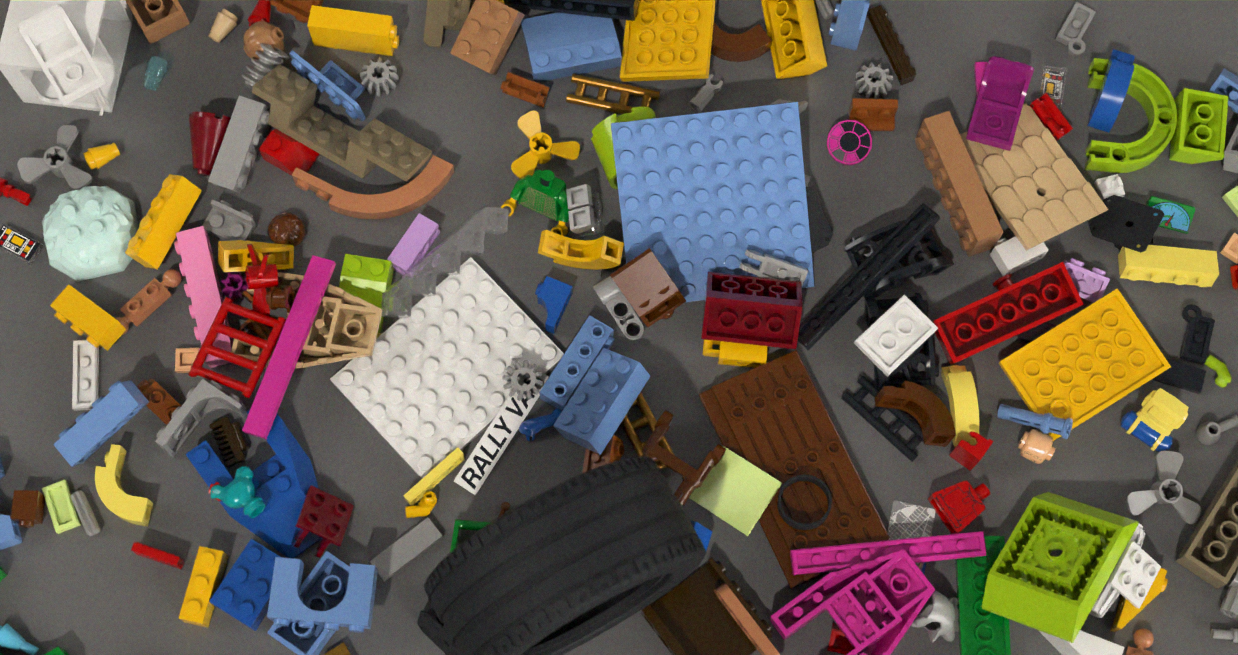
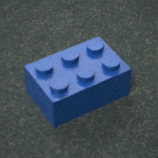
M250 539L209 602L256 631L268 613L275 557L280 556Z

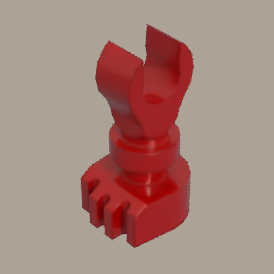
M0 177V197L3 193L4 197H11L19 203L28 206L32 200L30 195L16 189L15 186L8 184L7 180Z

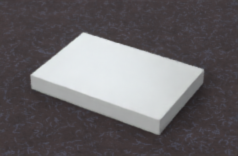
M903 295L854 341V344L888 377L938 327Z

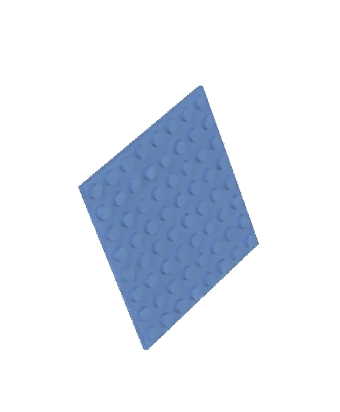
M798 102L611 123L626 264L650 248L686 299V302L705 299L708 272L756 277V275L739 268L741 262L749 263L759 268L761 261L747 257L745 255L747 249L757 251L763 255L765 253L807 268L808 273L802 288L815 287Z

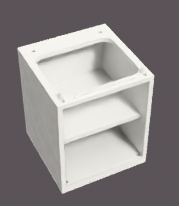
M10 0L0 40V71L23 102L100 111V116H103V112L112 113L134 16L125 0ZM56 4L62 6L106 81L105 85L65 106L60 101L35 55L17 28V25L25 18L33 17L44 11L48 6Z

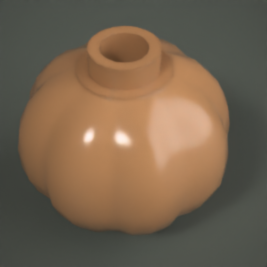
M264 21L252 24L246 30L243 37L245 53L250 58L259 59L255 51H264L260 46L261 43L271 45L274 50L276 47L284 51V34L282 30Z

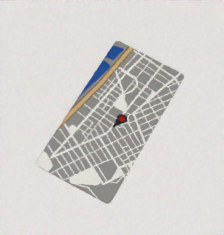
M896 500L893 501L888 534L891 540L931 536L935 509ZM926 562L915 563L924 574Z

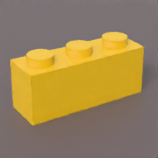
M68 285L50 305L56 311L54 316L63 324L71 323L70 328L79 336L87 335L86 340L95 348L101 346L108 351L126 331L117 319L71 285Z
M199 546L179 614V619L183 622L209 628L215 607L209 601L222 582L229 558L223 551Z

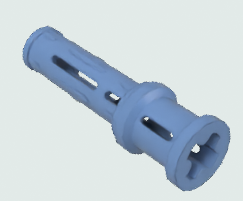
M1005 404L999 406L997 414L999 419L1036 427L1045 434L1050 432L1062 435L1064 439H1068L1073 424L1072 418L1063 419L1053 416L1052 413L1038 414Z

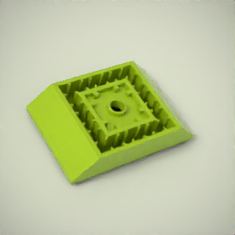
M1050 492L1034 496L988 573L982 609L1073 643L1135 532L1138 521ZM1057 549L1063 551V553L1057 557H1053L1050 555L1052 551H1055Z

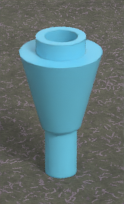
M8 623L4 626L0 625V647L17 651L21 650L29 655H36L39 648L26 642Z

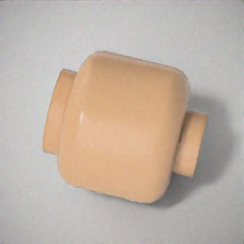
M1032 429L1030 432L1025 431L1017 447L1020 449L1022 457L1036 464L1043 463L1045 459L1050 461L1056 449L1052 447L1053 438L1037 429Z

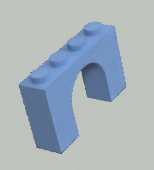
M275 557L267 617L274 621V625L289 626V622L299 623V627L314 628V624L324 625V629L339 630V626L349 627L351 632H364V629H371L378 569L375 565L350 563L347 591L343 600L330 610L315 611L306 607L301 598L303 561L301 559Z

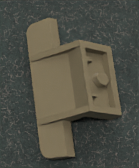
M428 0L424 30V42L427 46L440 48L443 29H462L469 14L470 0Z

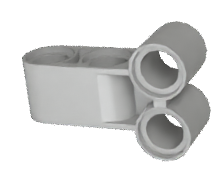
M611 276L594 285L593 289L603 305L609 310L624 336L631 341L640 339L644 333L643 324ZM617 304L627 306L628 311L624 316H617L615 314L614 308ZM635 323L640 327V332L637 336H630L627 333L626 329L629 324Z

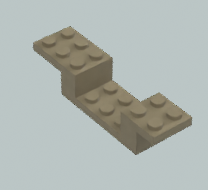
M281 64L277 65L253 85L252 93L271 103L269 125L362 179L378 165L407 182L431 158V150L375 118L359 132L314 106L317 85Z

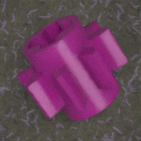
M229 272L226 280H221L225 286L221 291L224 295L229 294V298L233 301L235 298H240L243 301V292L247 291L246 278L243 279L241 272H238L237 275ZM235 284L239 286L237 289H234Z

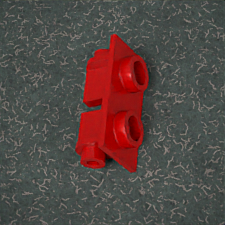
M1047 93L1029 105L1056 141L1073 129Z

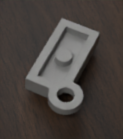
M1078 2L1075 3L1055 39L1066 45L1068 52L1074 56H1080L1084 53L1086 45L1081 38L1096 11ZM1073 45H1079L1080 50H1075L1073 48Z

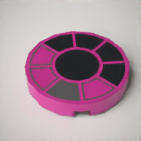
M845 120L837 123L832 127L827 137L829 155L834 161L852 166L861 163L867 158L872 147L870 131L864 124L855 120Z

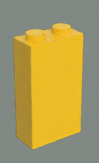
M311 6L307 26L314 46L393 56L394 48L398 49L399 35H396L397 25H394L392 16Z

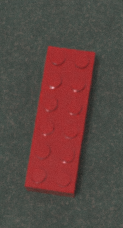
M1061 262L932 322L938 327L934 333L951 366L1084 304L1064 263Z

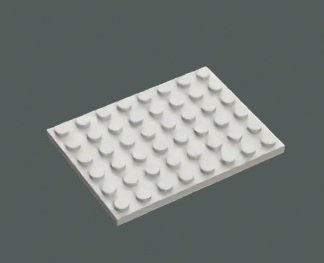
M470 257L376 339L372 356L352 359L330 380L422 479L457 447L462 451L491 424L508 398L509 393L513 390L511 387L508 389L503 388L506 383H510V381L502 379L503 375H510L506 370L508 366L515 369L514 362L518 361L522 367L524 360H528V365H537L533 371L534 373L540 370L547 374L559 363L564 353Z

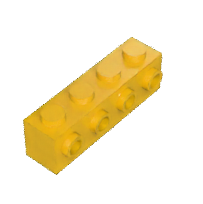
M169 174L163 181L162 188L157 197L152 200L148 213L140 221V227L135 236L130 239L125 254L144 267L158 269L174 242L176 233L180 231L202 190L183 176Z

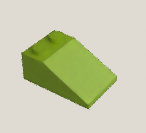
M345 254L339 288L383 310L378 333H381L394 273L392 262Z

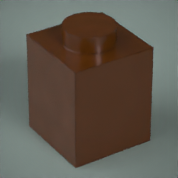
M14 490L11 519L18 523L19 527L32 528L34 524H42L45 505L44 494L36 490Z

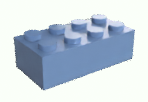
M603 348L553 426L565 439L601 455L650 378L649 373L640 362Z
M326 551L301 585V598L305 606L315 611H327L336 607L346 594L350 566ZM289 622V626L273 624L267 634L297 655H319L336 630L324 629V625L314 624V628L299 627V623Z

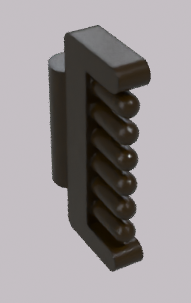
M228 417L211 423L209 427L213 430L212 433L216 435L214 438L218 440L217 445H221L219 450H224L221 452V455L225 456L223 457V460L226 461L225 466L231 467L245 461L246 458L243 451L248 450L250 447L240 423L234 422L231 424Z

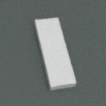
M87 340L73 341L72 409L74 411L91 410L93 408L92 403L98 399L99 347L95 348Z

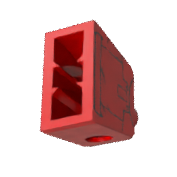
M965 480L933 493L928 498V501L950 534H959L986 509L982 500L991 494L984 483L972 488L970 483Z

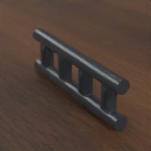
M864 375L861 376L857 383L862 387L854 396L847 391L841 399L913 462L918 457V454L913 450L923 441L921 427L900 409L877 406L871 412L866 409L860 402L869 393L875 398L879 390ZM886 409L897 418L889 428L878 419ZM904 425L915 434L907 444L895 435Z

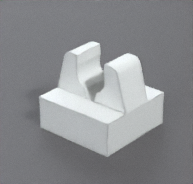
M1118 174L1096 179L1094 182L1102 201L1112 195L1125 196L1123 183Z

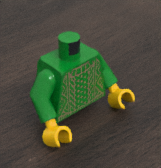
M536 170L533 176L528 174L520 178L509 195L511 198L506 200L501 206V212L505 206H509L511 208L509 216H511L517 209L516 201H519V204L557 222L559 220V223L551 231L557 233L559 230L561 235L565 236L568 233V227L565 225L566 222H569L568 211H571L568 209L566 183L556 178L551 170Z

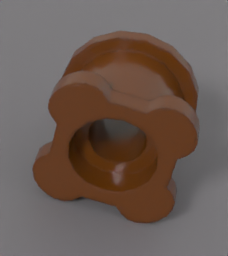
M274 286L267 292L266 303L272 310L284 308L289 313L297 292L293 291L291 286H286L285 289H279L277 286Z

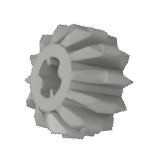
M380 57L375 63L370 59V66L363 65L362 69L364 72L360 73L362 86L364 89L367 88L370 95L375 91L378 97H380L381 92L389 95V88L395 89V82L399 80L396 74V67L391 66L389 60L382 62Z
M872 62L869 63L868 67L863 65L860 72L856 73L854 86L859 88V95H866L865 99L870 97L878 99L879 96L885 98L887 92L891 91L893 76L888 75L889 68L881 69V63L877 67Z
M524 360L522 367L518 361H515V369L510 366L506 368L510 375H503L502 379L510 381V383H506L503 388L508 389L511 387L513 389L509 393L510 397L517 392L518 401L522 400L523 393L527 400H530L532 398L531 392L536 395L540 392L536 386H542L543 381L536 380V378L542 376V372H533L537 367L536 364L528 368V360ZM525 375L528 378L526 380L528 385L524 383L521 386L518 383L520 379H517V376L523 377Z

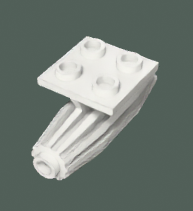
M1138 523L1135 532L1089 614L1102 618L1120 594L1133 606L1140 609L1161 568L1141 548L1146 534L1142 530L1143 526Z

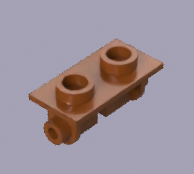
M511 72L507 73L506 80L502 82L500 87L503 90L502 93L543 108L550 88Z

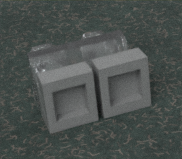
M588 184L566 189L568 209L571 210L568 211L570 231L582 237L603 233L602 203L600 202L599 193L591 192V187Z

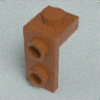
M150 378L147 381L144 379L138 384L137 388L149 401L146 406L168 425L174 410L181 405L155 380Z

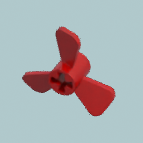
M247 244L253 264L246 266L245 270L248 290L254 289L252 309L269 316L270 307L266 303V288L278 287L276 264H266L269 254H265L262 262H260L254 246Z

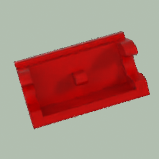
M973 431L969 435L976 439V445L972 446L967 441L961 440L949 455L969 471L977 465L994 442L991 439H985Z

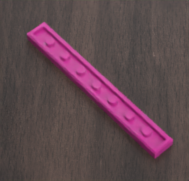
M312 255L242 429L244 433L267 439L335 269L336 263L334 261Z
M980 531L790 550L792 574L801 575L840 571L901 550H905L914 563L987 556L984 533Z

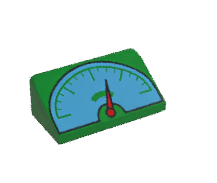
M1154 196L1147 200V206L1162 210L1164 213V217L1158 227L1185 234L1188 233L1195 213V207Z

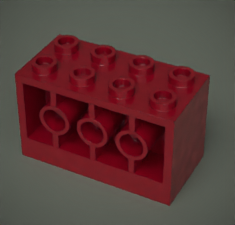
M708 272L701 339L796 349L803 307L801 282Z

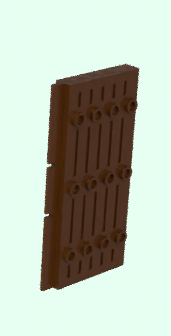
M797 350L712 386L711 389L699 394L702 404L724 447L782 483L781 487L788 479L805 474L819 478L830 490L832 506L829 515L820 526L814 529H795L781 518L777 507L781 487L758 520L791 589L829 572L793 575L790 550L891 540ZM807 481L795 482L789 485L781 495V505L785 514L795 522L802 524L813 523L820 520L827 512V497L823 490L814 483Z

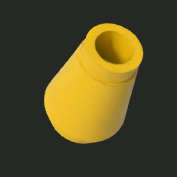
M115 143L88 148V151L83 153L91 170L94 168L98 170L120 155Z

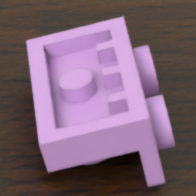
M1071 258L1070 261L1064 260L1063 263L1080 297L1093 303L1101 299L1110 281V278L1105 276L1106 271L1093 267L1092 270L1083 267V262Z

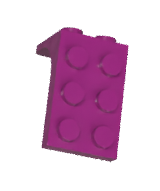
M991 56L989 58L967 132V140L1008 151L1011 150L1023 103L1034 72L1032 66L1006 60L1002 57Z

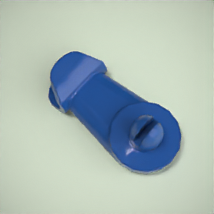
M555 409L552 414L525 420L520 424L519 432L526 434L525 436L528 441H530V437L534 441L535 433H538L541 429L553 426L563 410Z

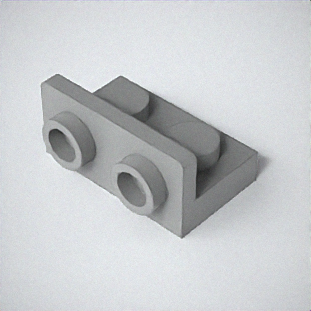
M212 200L210 203L212 210L202 225L207 233L225 241H248L257 226L253 215L245 210H240L239 212L223 200L220 202Z

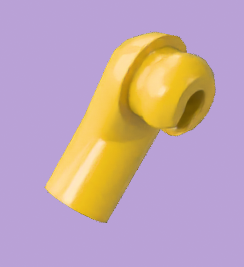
M427 491L418 505L405 506L406 518L428 516L437 504L436 494L432 491Z

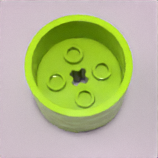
M633 107L631 113H625L618 117L615 113L602 120L592 130L593 136L591 141L608 182L613 189H618L611 123L656 118L653 109L649 107Z

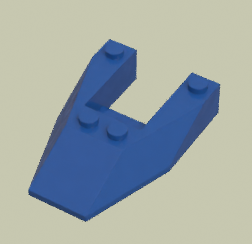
M277 413L266 439L276 455L252 471L255 497L262 498L263 503L266 505L265 509L257 517L251 519L248 515L244 514V507L233 509L224 502H219L231 518L287 558L294 559L323 538L309 531L298 548L293 546V543L296 541L295 537L300 531V528L296 527V523L310 485L318 489L319 487L311 460ZM206 440L186 453V456L209 488L211 484L216 482L226 486L234 480Z

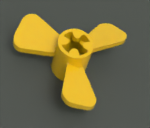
M530 111L519 118L518 128L530 140V151L511 164L512 172L519 179L528 174L533 176L537 165L549 162L553 154L569 160H576L579 157L580 144L578 142L552 143L551 137L541 132L540 118L537 111ZM543 145V147L539 148V151L536 150L538 146Z

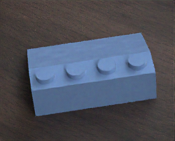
M558 12L522 19L523 36L533 81L535 82L621 66L622 56L612 18Z

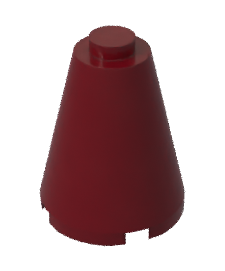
M197 111L189 114L193 169L197 170L198 175L210 177L231 117L222 115L221 118L215 116V113Z

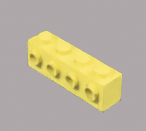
M1148 245L1146 251L1141 253L1122 246L1118 254L1120 278L1132 281L1144 280L1154 283L1165 282L1177 285L1186 284L1212 287L1219 276L1217 251Z

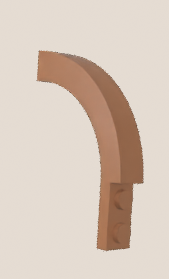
M433 155L424 170L411 182L396 190L373 195L356 194L342 190L297 167L292 177L298 188L304 191L312 190L316 192L315 195L324 201L330 199L329 206L332 211L353 218L385 219L411 212L431 200L452 177L454 165Z

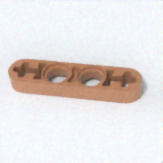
M722 583L714 589L718 599L761 655H780L727 584Z

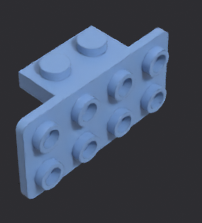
M293 50L289 53L292 58L291 64L296 68L295 71L305 79L309 78L317 85L319 92L323 93L325 91L330 95L328 98L336 106L342 105L345 107V112L352 119L356 120L358 118L362 122L366 119L359 104L355 101L365 90L359 82L331 60L319 72Z

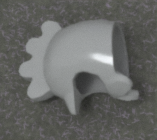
M934 591L911 626L917 628L924 627L929 633L931 642H934L939 636H942L948 642L954 641L955 632H959L958 599L956 597L947 598L943 594Z

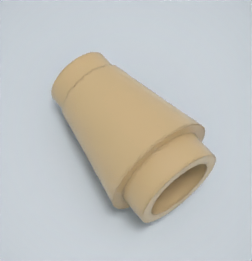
M223 9L221 13L218 12L208 37L220 44L237 26L238 18L226 9Z

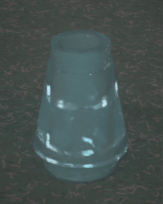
M151 56L150 60H147L143 87L156 91L169 69L167 67L169 62L162 58Z

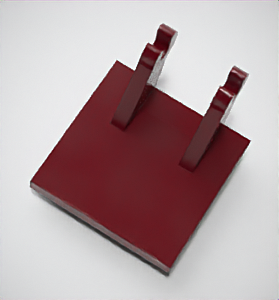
M310 485L296 523V527L300 528V531L295 537L296 541L293 543V546L298 548L309 531L323 537L316 549L318 551L314 555L318 558L322 556L330 543L340 546L354 505Z

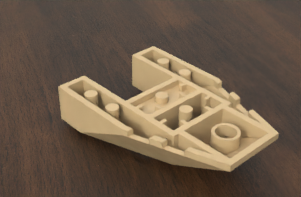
M278 272V288L285 289L286 286H291L292 290L298 293L304 275ZM328 284L295 369L372 356L383 310L357 296L355 297L337 286ZM247 288V291H248V292L251 294V296L253 297V295H254V289L248 290V288ZM234 339L231 352L257 362L263 349ZM274 347V349H273V351H272V353H271V355H270V358H269V360H268V362H267V364H266V366H265L264 369H267L268 364H269V362H270V360H271V357H272V355H273V352H274V350H275V347Z

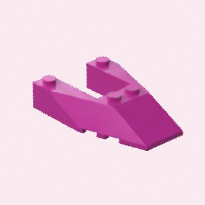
M901 550L869 562L856 564L849 568L829 573L771 615L770 622L785 641L816 617L827 611L855 648L847 655H891L935 588L907 552Z

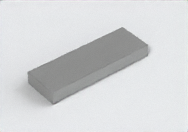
M427 517L369 562L377 567L378 574L385 582L437 543L443 536L429 517Z

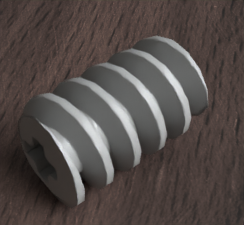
M261 43L260 46L264 51H255L259 59L251 58V62L255 66H246L250 74H241L245 79V84L250 89H253L254 84L277 65H282L284 62L282 57H287L284 51L276 47L274 50L271 45Z

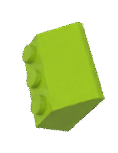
M1184 88L1174 99L1177 109V125L1171 139L1169 160L1188 164L1222 160L1225 150L1228 96Z

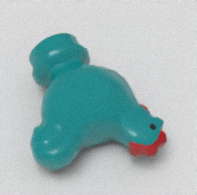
M241 466L237 469L234 480L228 485L222 486L219 482L211 484L208 490L212 499L216 498L230 508L239 509L244 507V514L248 515L251 519L261 514L266 506L261 497H255V486L252 482L253 472L247 466Z

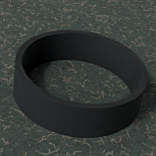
M805 474L788 479L781 487L777 500V507L781 518L789 526L799 530H811L820 526L827 519L832 506V497L827 485L819 478ZM799 481H807L819 486L825 493L828 501V509L825 515L820 520L809 524L798 523L790 519L785 514L781 505V495L789 485Z

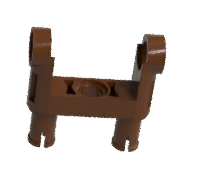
M665 410L654 427L655 430L643 446L641 457H649L654 462L659 461L682 476L683 481L674 493V496L678 500L681 494H683L679 503L684 506L694 489H698L702 485L712 468L719 463L726 448L717 444L713 451H709L698 470L659 446L671 427L669 425L674 417V414Z

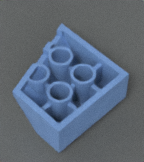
M842 0L841 4L836 3L833 16L837 17L836 23H831L828 34L832 36L831 45L857 50L870 0Z

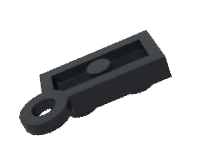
M1190 304L1182 311V317L1188 322L1180 358L1203 365L1206 362L1215 320L1202 316L1201 309L1194 304ZM1193 310L1196 316L1190 317L1188 311Z

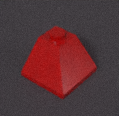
M278 129L272 130L259 148L263 160L291 176L296 167L308 172L320 155Z

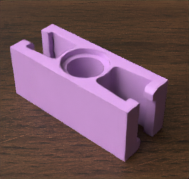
M420 213L417 215L387 259L392 262L395 271L410 278L440 234L437 223Z

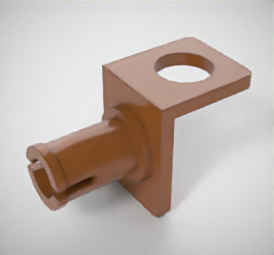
M244 291V298L252 305L253 297L247 291ZM247 319L238 328L243 332L251 329L262 339H268L272 331L269 326L251 319Z

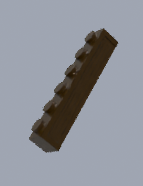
M881 5L868 9L867 18L900 85L914 81L916 76L915 68L911 67L910 58L908 55H905L904 46L900 44L898 34L894 32L893 24L887 18L886 10Z

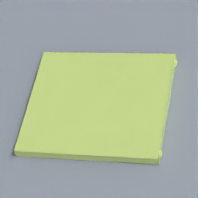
M726 448L719 463L712 468L702 485L698 489L695 488L690 499L748 536L782 483Z

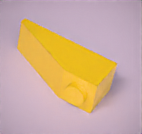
M245 240L218 241V264L223 272L245 271L246 266L253 265L247 244L254 246L260 262H262L265 254H269L266 264H276L277 270L293 269V245Z
M1160 568L1140 609L1121 596L1110 631L1116 632L1121 630L1160 592L1165 590L1168 579L1165 578L1167 570Z

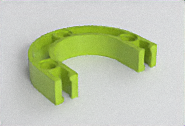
M1093 59L1088 67V75H1092L1088 81V88L1101 89L1105 75H1098V73L1106 74L1109 59ZM1133 63L1134 70L1126 93L1135 98L1146 112L1148 119L1146 135L1131 143L1091 140L1085 152V156L1089 157L1085 163V170L1111 173L1136 171L1156 160L1170 143L1177 125L1176 104L1168 87L1153 72ZM1159 119L1164 120L1166 124L1160 122ZM1095 154L1102 155L1104 158H1095ZM1113 155L1119 157L1120 161L1114 159Z

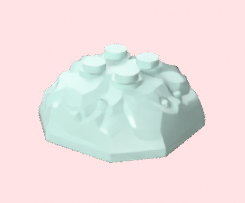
M86 186L80 190H73L59 195L58 199L50 205L49 212L42 221L49 264L77 282L122 272L133 259L125 254V251L128 248L130 239L135 236L139 229L135 203L108 186Z

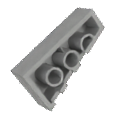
M239 95L211 171L209 183L239 194L245 188L248 174L271 126L268 124L270 108L267 105Z

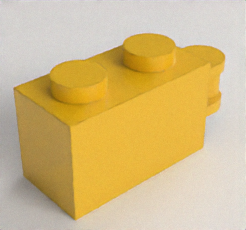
M704 339L702 354L709 357H718V364L756 368L766 364L768 346ZM713 345H719V350L712 349Z

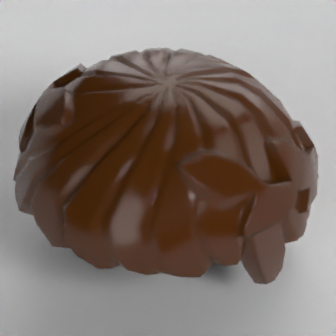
M290 212L275 216L268 226L269 238L275 244L293 245L296 247L305 238L306 232L303 221L297 215Z

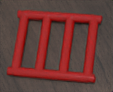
M225 297L188 375L195 378L198 375L208 380H213L216 383L243 392V396L250 398L283 330L286 318H273L232 303L233 300ZM228 312L273 327L268 339L265 340L224 325L223 322ZM218 333L262 348L263 350L257 362L213 346ZM209 354L253 370L247 383L202 367L207 355Z

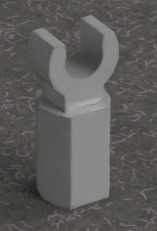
M713 74L709 75V78L706 79V85L702 86L689 102L690 108L698 113H701L713 98L714 93L722 89V80L717 85L711 84Z

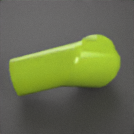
M1209 354L1204 365L1217 373L1218 377L1215 379V383L1224 388L1232 380L1228 367Z

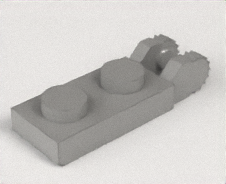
M746 250L745 255L747 257L761 261L759 268L749 263L741 262L740 269L752 273L756 277L798 281L803 286L808 273L807 268L765 253L763 255L757 251Z

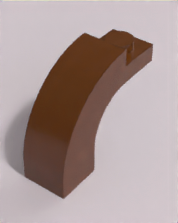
M715 22L713 24L711 54L720 59L731 62H745L756 59L770 51L772 40L759 24L741 34L726 33Z
M904 381L899 388L883 386L874 398L875 406L900 409L911 414L921 426L925 445L946 447L956 436L952 416L945 404L933 392L919 384Z

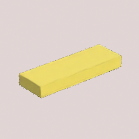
M457 447L403 495L410 506H414L420 501L425 492L431 491L465 460L464 453Z

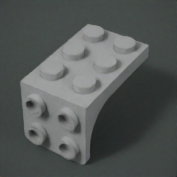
M202 379L196 387L190 389L184 404L174 410L168 425L163 426L159 430L155 442L168 455L174 458L207 414L219 409H228L247 419V407L236 395L230 393L228 396L223 391V387L213 380L208 383Z

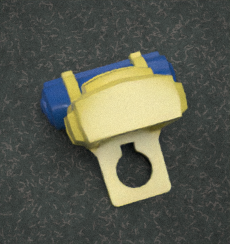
M1159 388L1158 390H1153L1144 398L1141 404L1142 408L1138 412L1133 410L1127 412L1121 418L1120 424L1122 428L1127 430V434H1132L1148 445L1152 451L1156 450L1157 452L1168 451L1171 448L1173 438L1170 436V433L1173 429H1178L1185 422L1189 408L1179 399Z

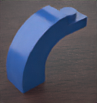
M1115 49L1112 50L1101 90L1091 109L1088 121L1089 127L1110 132L1131 81L1134 70V55Z

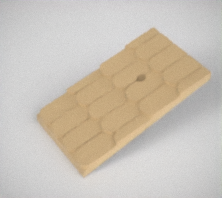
M1027 103L1023 104L1010 151L967 140L968 131L960 134L988 199L1026 251L1108 210L1089 181L1085 180L1073 161L1067 157L1048 128L1044 127Z

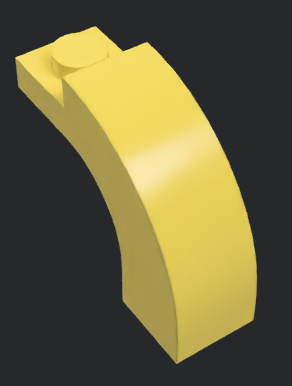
M965 365L941 367V376L947 389L950 414L956 436L952 439L954 447L961 440L967 441L970 445L974 446L977 441L969 433L973 431L979 434V408L971 371L967 372Z
M111 444L110 451L106 452L104 459L106 467L96 466L95 485L98 495L105 506L119 518L135 525L148 527L153 502L148 498L131 496L124 492L121 486V473L127 451L121 445Z

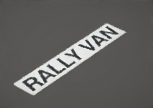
M543 372L542 376L536 378V380L543 381L542 386H536L539 391L549 378ZM524 375L518 383L521 386L524 383L528 385V382H526L528 378ZM517 392L512 397L508 396L454 479V482L472 494H477L519 429L520 424L539 398V393L536 395L531 392L532 398L530 400H527L523 393L521 401L517 400Z

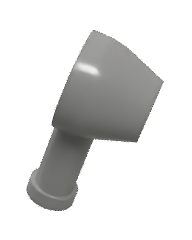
M1233 415L1230 419L1218 424L1212 421L1201 423L1196 429L1198 441L1204 445L1215 444L1219 441L1222 432L1235 426L1238 427V416ZM1209 427L1214 429L1215 434L1209 432Z

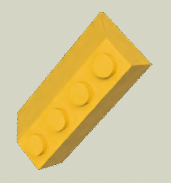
M761 0L767 33L772 40L770 49L776 78L785 79L807 76L827 67L814 0Z

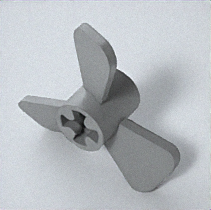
M73 125L61 126L57 131V146L49 148L45 152L44 158L19 159L17 165L21 178L26 183H33L51 171L56 177L65 178L73 190H80L92 182L91 175L75 167L67 154L78 135L77 127Z
M1160 451L1155 456L1159 481L1154 482L1150 490L1130 492L1127 495L1126 503L1129 513L1136 516L1154 503H1171L1186 523L1194 524L1202 512L1199 504L1182 497V485L1175 480L1184 458L1179 452ZM1169 487L1171 492L1164 495L1162 488Z

